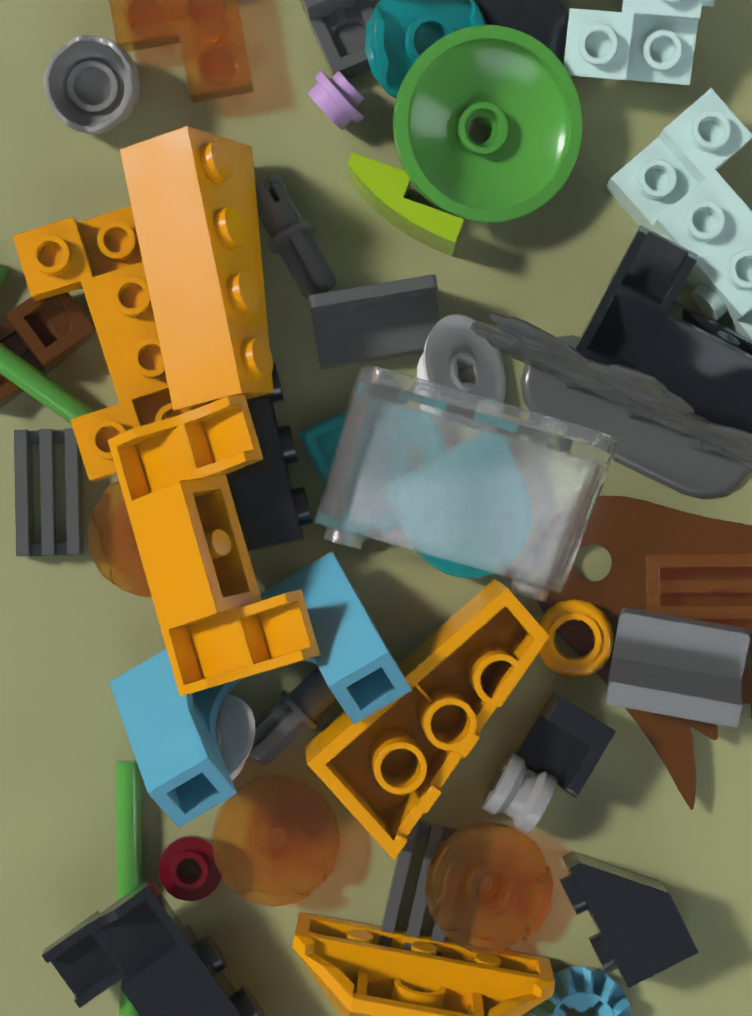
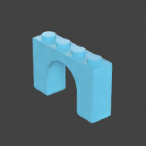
M333 552L328 553L260 593L261 599L265 600L287 592L302 590L320 652L319 656L305 660L318 665L329 689L353 724L358 723L412 691ZM164 649L111 680L109 684L147 793L179 828L237 794L217 745L215 725L223 701L241 679L180 697L167 649Z

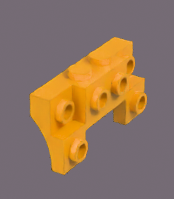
M131 206L78 222L74 216L12 236L30 295L34 300L39 301L74 290H84L119 404L70 419L88 479L91 482H97L117 475L108 444L109 439L132 428L191 411L173 410Z
M245 394L226 396L183 414L132 428L109 439L108 444L180 697L319 656V648L301 589L265 600L261 599L226 474L263 459Z

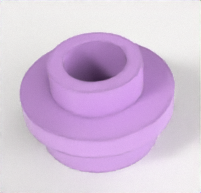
M322 70L314 76L318 82L307 93L338 128L343 130L352 120L358 124L364 118V115L357 106L365 98L340 71L331 79Z

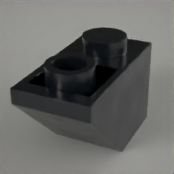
M574 851L562 856L570 874L559 879L575 913L579 915L588 910L598 930V933L588 939L606 974L617 969L627 987L630 988L699 953L670 893L658 880Z

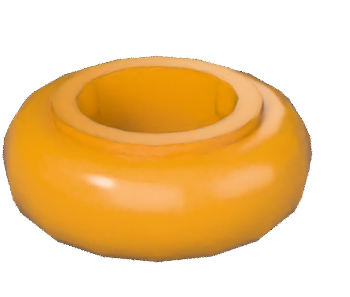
M578 599L560 601L547 609L538 622L550 636L538 655L545 666L558 675L569 678L590 676L603 668L612 655L615 641L612 624L605 613L591 602ZM583 620L593 632L594 646L582 657H566L556 644L555 631L567 621Z

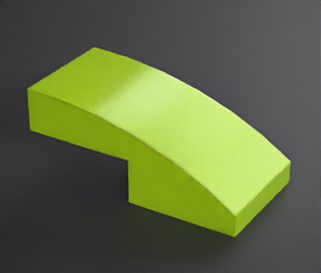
M351 152L347 163L348 181L359 195L379 215L411 238L430 248L453 256L464 219L407 199L411 190V181L404 170Z

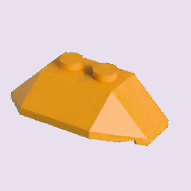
M299 912L292 947L341 1016H522L553 996L555 979L550 959L546 957L445 939L444 943L432 941L431 936L420 934L419 938L406 936V931L394 930V934L382 932L379 926ZM380 935L393 938L391 947L378 945ZM405 942L412 944L411 951L403 950ZM437 951L442 952L441 957L436 956Z

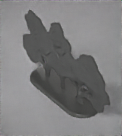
M490 314L489 316L492 321L499 325L500 328L480 321L471 324L470 329L476 335L486 339L493 348H498L512 356L513 359L525 363L520 380L523 402L532 417L549 430L683 495L699 499L725 495L737 488L749 471L752 472L751 433L716 424L702 416L695 415L694 408L689 403L668 391L667 387L656 377L619 364L605 365L595 362L575 349L580 337L574 335L555 337L535 325L516 317Z

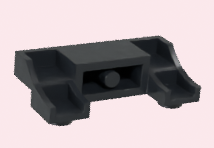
M640 225L613 273L606 291L577 341L575 349L595 362L605 365L619 364L654 376L667 387L668 391L689 403L694 408L695 415L702 416L710 422L733 427L752 434V340L675 301L697 262L698 254Z
M150 877L103 912L99 913V911H96L44 949L42 954L46 963H52L75 995L74 1001L79 1008L122 980L120 989L140 1016H265L261 1006L246 986H242L236 991L222 970L228 967V963L215 941L207 933L198 938L189 924L184 926Z

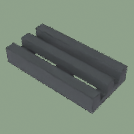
M64 428V430H14L16 556L84 555L82 456L73 428ZM56 443H65L67 543H57ZM32 444H39L41 543H34Z
M418 820L407 836L408 842L396 858L381 923V931L394 934L416 834L427 836L428 839L406 936L415 938L420 936L441 840L452 843L430 935L432 941L444 943L469 835L467 831ZM380 935L378 945L391 947L393 938ZM405 942L403 950L411 951L412 944ZM437 951L436 956L441 957L442 952Z

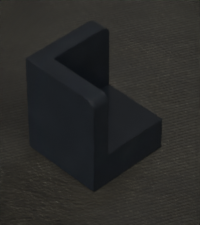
M552 692L516 754L525 760V764L538 773L546 771L558 779L557 784L566 793L576 798L616 731Z

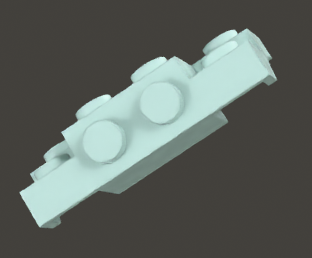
M623 0L622 12L570 8L563 65L570 76L690 85L702 6L713 7L715 0Z
M711 88L666 126L652 143L614 174L605 188L638 226L641 225L698 254L697 262L686 279L695 289L691 292L694 302L710 319L717 321L720 318L729 329L752 340V210L716 171L752 139V134Z

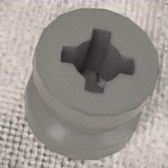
M511 752L492 779L483 798L481 808L492 815L504 813L513 819L515 828L528 834L536 826L549 805L558 779L546 771L540 773L533 772L526 767L525 760L522 757Z

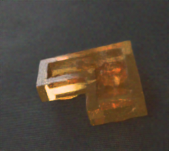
M109 0L116 43L127 52L181 43L189 95L192 103L254 92L238 0Z

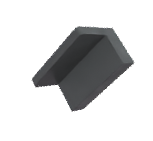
M431 274L308 296L321 370L423 353L429 333L440 320L436 298L438 290L436 275Z
M622 608L619 614L605 704L738 728L743 707L742 676L750 644L749 630L743 627L645 610Z

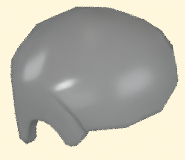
M90 35L73 37L67 44L62 45L52 54L43 75L48 105L63 124L82 133L101 134L111 132L131 118L140 98L139 71L130 54L110 38Z

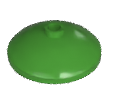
M479 25L459 29L442 37L415 60L406 73L397 94L393 115V134L397 154L404 171L416 190L427 201L441 211L463 218L465 221L499 223L532 213L547 203L561 189L578 158L582 140L583 120L579 96L574 82L562 62L550 49L532 36L519 30L498 25ZM471 120H477L484 125L486 136L483 142H476L470 137L468 126Z

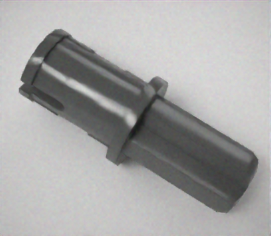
M274 175L268 177V182L271 185L269 189H267L263 180L255 184L258 215L272 239L268 244L270 250L275 254L280 253L303 297L308 299L310 295L330 291L336 285V277L312 236L316 230L313 222L304 221L285 186L282 176Z
M319 667L310 673L291 692L284 689L280 693L283 700L255 725V738L250 755L262 765L269 764L308 727L314 731L319 726L315 720L337 701Z

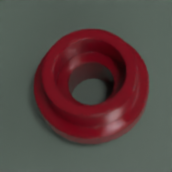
M197 835L182 836L171 842L164 850L159 861V877L163 887L169 894L183 901H197L209 896L217 888L223 875V859L218 848L210 840ZM188 858L196 860L202 869L201 876L195 880L184 878L179 871V863L182 860Z

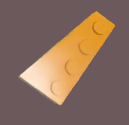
M185 126L120 149L173 410H194L230 395L245 394L247 400L274 393L272 381L273 359L269 346L252 146Z
M496 579L492 580L397 664L412 691L356 724L352 723L345 711L341 713L304 746L307 765L388 855L395 860L408 842L407 836L423 813H428L442 793L441 787L461 758L467 757L479 740L478 734L495 709L503 705L550 636L505 585Z

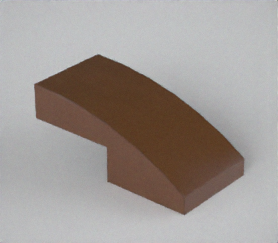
M68 292L39 301L30 297L5 314L7 322L0 326V343L47 375L96 333V329ZM0 374V408H2L23 393L24 390Z

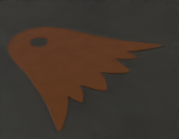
M603 495L585 498L566 506L553 516L540 532L533 548L530 569L532 587L543 613L560 601L578 599L591 602L601 609L611 622L614 639L616 637L620 610L625 607L743 627L750 632L748 651H752V525L704 517L641 499ZM587 544H598L604 547L611 556V569L607 576L599 581L582 579L574 568L575 554L581 547ZM583 620L567 621L559 629H556L559 635L581 657L586 655L594 646L593 632ZM612 655L603 668L596 671V674L606 685H608ZM745 662L742 676L743 704H752V676ZM625 708L646 735L666 766L680 794L689 808L693 810L696 797V766L690 728L693 727L712 740H717V725Z

